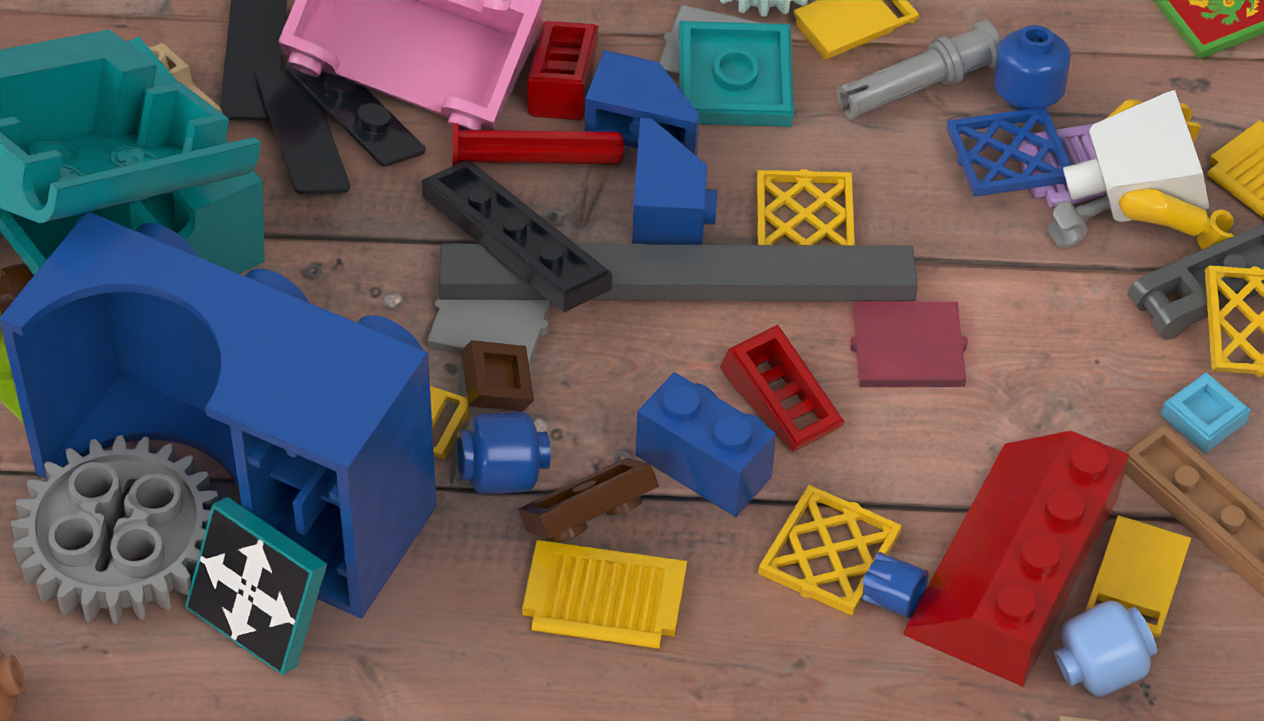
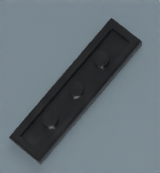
M467 159L421 180L422 197L564 313L612 290V273L470 160Z

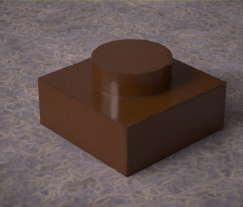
M471 340L462 349L461 356L468 406L524 411L534 401L526 346Z

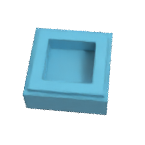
M1206 372L1164 402L1161 416L1206 454L1246 424L1251 409Z

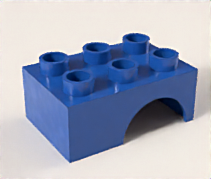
M86 212L0 317L3 338L37 475L47 479L44 467L47 461L55 463L62 468L68 465L66 449L72 448L82 457L90 455L89 446L90 441L96 439L103 449L113 446L118 435L123 436L125 443L140 441L143 437H149V440L170 441L197 449L218 462L231 476L240 493L242 507L327 563L317 599L358 618H363L437 506L428 352L422 349L419 342L409 331L390 319L369 315L362 317L356 323L309 303L304 293L293 282L274 271L253 269L243 276L198 257L195 250L184 238L165 226L156 223H143L136 230H132L92 212Z

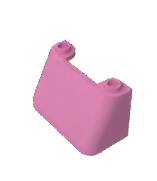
M295 0L278 42L281 50L290 56L287 64L299 72L319 77L321 71L449 118L447 124L451 128H453V123H459V130H494L543 23V0Z

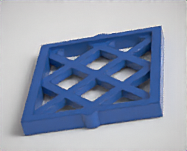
M1046 108L1024 109L949 120L947 122L946 129L958 156L957 163L962 166L974 197L1066 183L1063 167L1070 166L1071 164L1062 146L1063 139L1058 136ZM1026 122L1023 128L1013 125ZM1036 123L1043 125L1048 136L1047 140L1030 132ZM988 128L984 134L976 131V129ZM999 128L1016 136L1010 145L992 138ZM961 134L978 141L971 151L965 149L960 138ZM1023 140L1041 147L1035 157L1017 150ZM986 145L1003 153L996 163L979 155ZM1049 151L1055 153L1061 167L1060 169L1042 161ZM1011 157L1028 164L1022 174L1004 167ZM972 163L990 170L983 180L976 177L971 165ZM1036 168L1045 172L1043 174L1032 175ZM998 174L1007 178L993 181Z

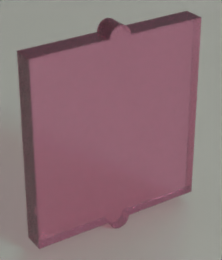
M854 302L855 336L851 338L850 349L857 354L859 387H965L966 373L963 352L967 349L968 339L965 336H961L958 302Z

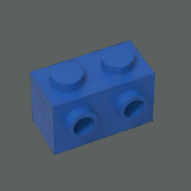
M673 372L637 411L635 456L647 463H651L653 467L734 517L740 514L772 478L776 432L769 429L757 416L744 414L719 399L711 389L703 384H694L678 373Z

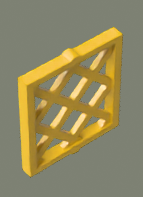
M801 169L800 171L757 170V245H773L785 235L797 245H815L825 236L837 245H855L852 172L809 171L807 169ZM772 182L797 184L784 193ZM812 183L837 185L827 193H824ZM765 189L777 198L766 207ZM803 190H806L817 199L807 208H804L792 199ZM843 191L845 209L833 200ZM784 204L797 213L787 223H784L772 214ZM823 206H827L838 215L827 224L813 215ZM765 220L777 228L767 238H765ZM805 220L818 230L808 239L803 238L793 230ZM844 222L846 224V240L834 231Z
M1210 265L1205 269L1212 371L1254 374L1257 377L1264 376V352L1260 354L1246 340L1256 328L1264 334V310L1257 315L1242 300L1253 289L1264 298V284L1261 282L1264 280V269L1257 266L1237 268ZM1221 278H1244L1248 284L1236 294ZM1218 290L1230 301L1220 311ZM1234 307L1239 309L1251 321L1241 333L1224 319ZM1221 329L1233 340L1223 351ZM1239 346L1254 362L1252 364L1234 363L1227 357Z
M808 485L759 565L758 574L799 592L804 598H813L853 616L862 601V582L864 577L854 593L848 578L868 572L875 558L873 560L867 548L868 545L883 542L878 552L888 555L901 534L902 525L866 510L856 502H848ZM817 503H822L843 514L823 519ZM808 507L813 521L797 525ZM861 520L881 529L882 532L862 536L856 521ZM847 523L853 539L833 544L827 528ZM818 531L824 546L803 551L797 535ZM789 539L794 553L777 557ZM857 548L864 564L843 569L837 553ZM828 555L834 571L813 576L807 560ZM798 563L804 579H798L780 571L778 567ZM839 581L845 597L836 596L818 588V585Z

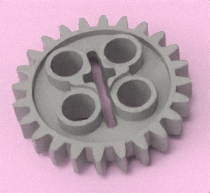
M118 435L112 450L106 451L103 450L101 444L96 439L90 441L89 446L90 455L84 457L80 456L72 448L66 449L68 465L62 468L55 463L47 461L44 467L48 481L29 479L27 486L30 499H17L15 503L19 519L11 521V529L15 540L13 548L17 564L22 567L26 584L37 585L40 600L43 602L57 596L60 612L64 615L72 611L78 604H82L85 621L91 622L96 617L100 608L109 610L113 624L119 623L123 608L129 607L133 608L140 620L146 619V603L153 600L165 610L170 609L171 604L168 592L175 589L182 594H189L191 587L190 574L194 575L212 505L219 501L217 491H211L209 474L206 471L196 473L194 459L190 455L176 462L173 445L169 443L156 454L151 453L149 437H143L135 449H126L123 436ZM131 485H133V486L131 487V489H130L129 494H128V492H127V495H126V497H125V494H126V491H127L128 487L131 486ZM158 506H164L158 509H152ZM124 510L126 511L127 518H123ZM76 547H83L77 550H71ZM111 555H112V558H111V560H110V563H109V566H108L107 570L103 571V569H104V567H105V565H106V562H107V561L109 562V559H110V557H111ZM137 558H146L140 561H132Z

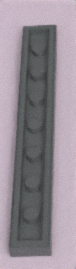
M441 244L440 299L548 300L481 244ZM576 244L612 273V290L591 300L916 301L918 284L913 246Z

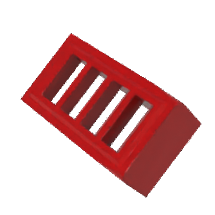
M556 21L543 22L527 80L528 112L531 116L581 120L584 117L585 98L591 83L599 36V25Z
M778 324L728 349L720 368L734 388L766 424L776 432V435L792 453L841 428L845 423ZM765 362H768L773 367L762 374L756 368ZM782 378L787 385L773 392L768 384ZM797 394L802 402L785 410L781 402ZM810 411L819 419L798 430L793 420Z

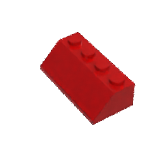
M1071 430L1005 443L906 625L904 636L1023 687L1119 497L1129 454Z

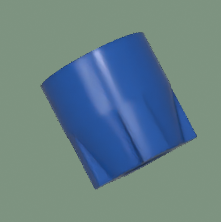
M878 552L868 572L865 573L862 582V599L904 617L911 618L926 590L929 576L928 570Z

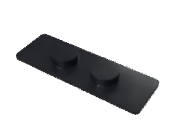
M231 0L220 104L222 114L228 117L229 120H270L255 79V73L257 70H281L283 51L278 41L285 27L287 0Z
M286 62L285 70L379 165L389 166L425 154V146L366 87L321 71L319 77L310 76L295 70Z
M257 70L255 79L294 191L298 194L348 192L351 185L322 106L286 70Z

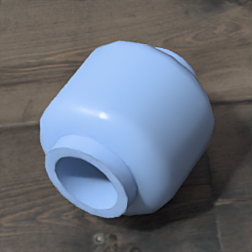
M1105 601L1063 622L1061 627L1063 647L1054 651L1057 664L1071 687L1081 682L1090 694L1097 697H1105L1144 679L1149 674L1151 668L1150 657L1157 654V646L1149 626L1136 607L1126 609L1119 602Z

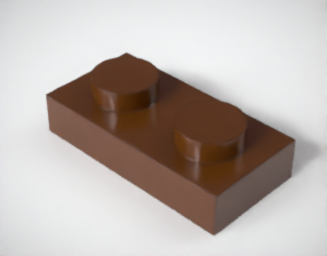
M625 458L520 507L518 510L527 532L559 542L583 533L588 528L586 521L606 512L607 515L613 516L636 508L642 503L640 495L659 487L651 463Z

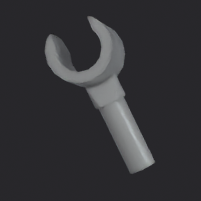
M1101 196L1076 208L1068 201H1062L1056 205L1053 211V217L1056 221L1050 222L1047 230L1058 247L1068 248L1084 239L1088 231L1084 222L1110 209L1107 196Z

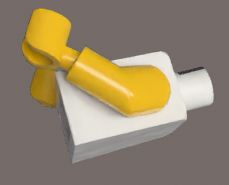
M1175 90L1166 92L1146 102L1135 99L1125 100L1104 120L1093 124L1089 129L1095 159L1063 167L1071 200L1074 201L1105 192L1114 220L1120 222L1134 220L1162 225L1190 236H1197L1198 245L1202 250L1234 236L1232 233H1228L1234 225L1230 212L1216 210L1210 217H1207L1205 209L1210 207L1205 180L1193 145L1202 126L1198 122H1190L1193 116L1192 110L1188 105L1179 103Z

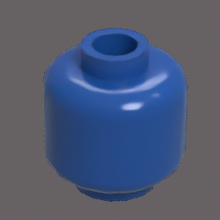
M1038 25L1027 26L1007 34L1001 40L997 52L993 81L997 94L1012 108L1017 110L1046 108L1056 104L1064 96L1071 60V51L1067 43L1048 28Z
M525 412L477 414L470 419L467 430H459L457 433L456 453L460 479L470 480L473 489L478 493L501 494L530 491L537 482L539 470L549 469L551 449L548 433L537 432L532 417Z

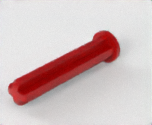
M453 123L452 166L467 159L471 162L619 164L624 157V138L619 132L459 130V123Z

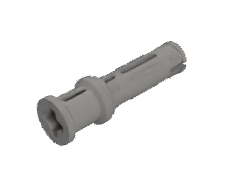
M986 19L974 22L972 30L950 39L945 36L935 38L929 44L927 51L848 84L838 86L836 94L842 110L850 106L851 109L845 111V116L850 120H854L862 114L939 82L943 85L954 86L961 83L965 74L985 66L990 69L995 68L1001 38L992 23Z

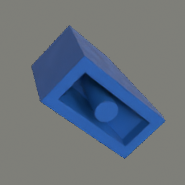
M604 50L585 98V131L619 132L623 135L624 146L638 149L640 118H652L697 156L700 115L662 65L656 61Z
M640 118L632 244L702 245L704 224L715 225L717 190L706 189L707 165L652 118Z

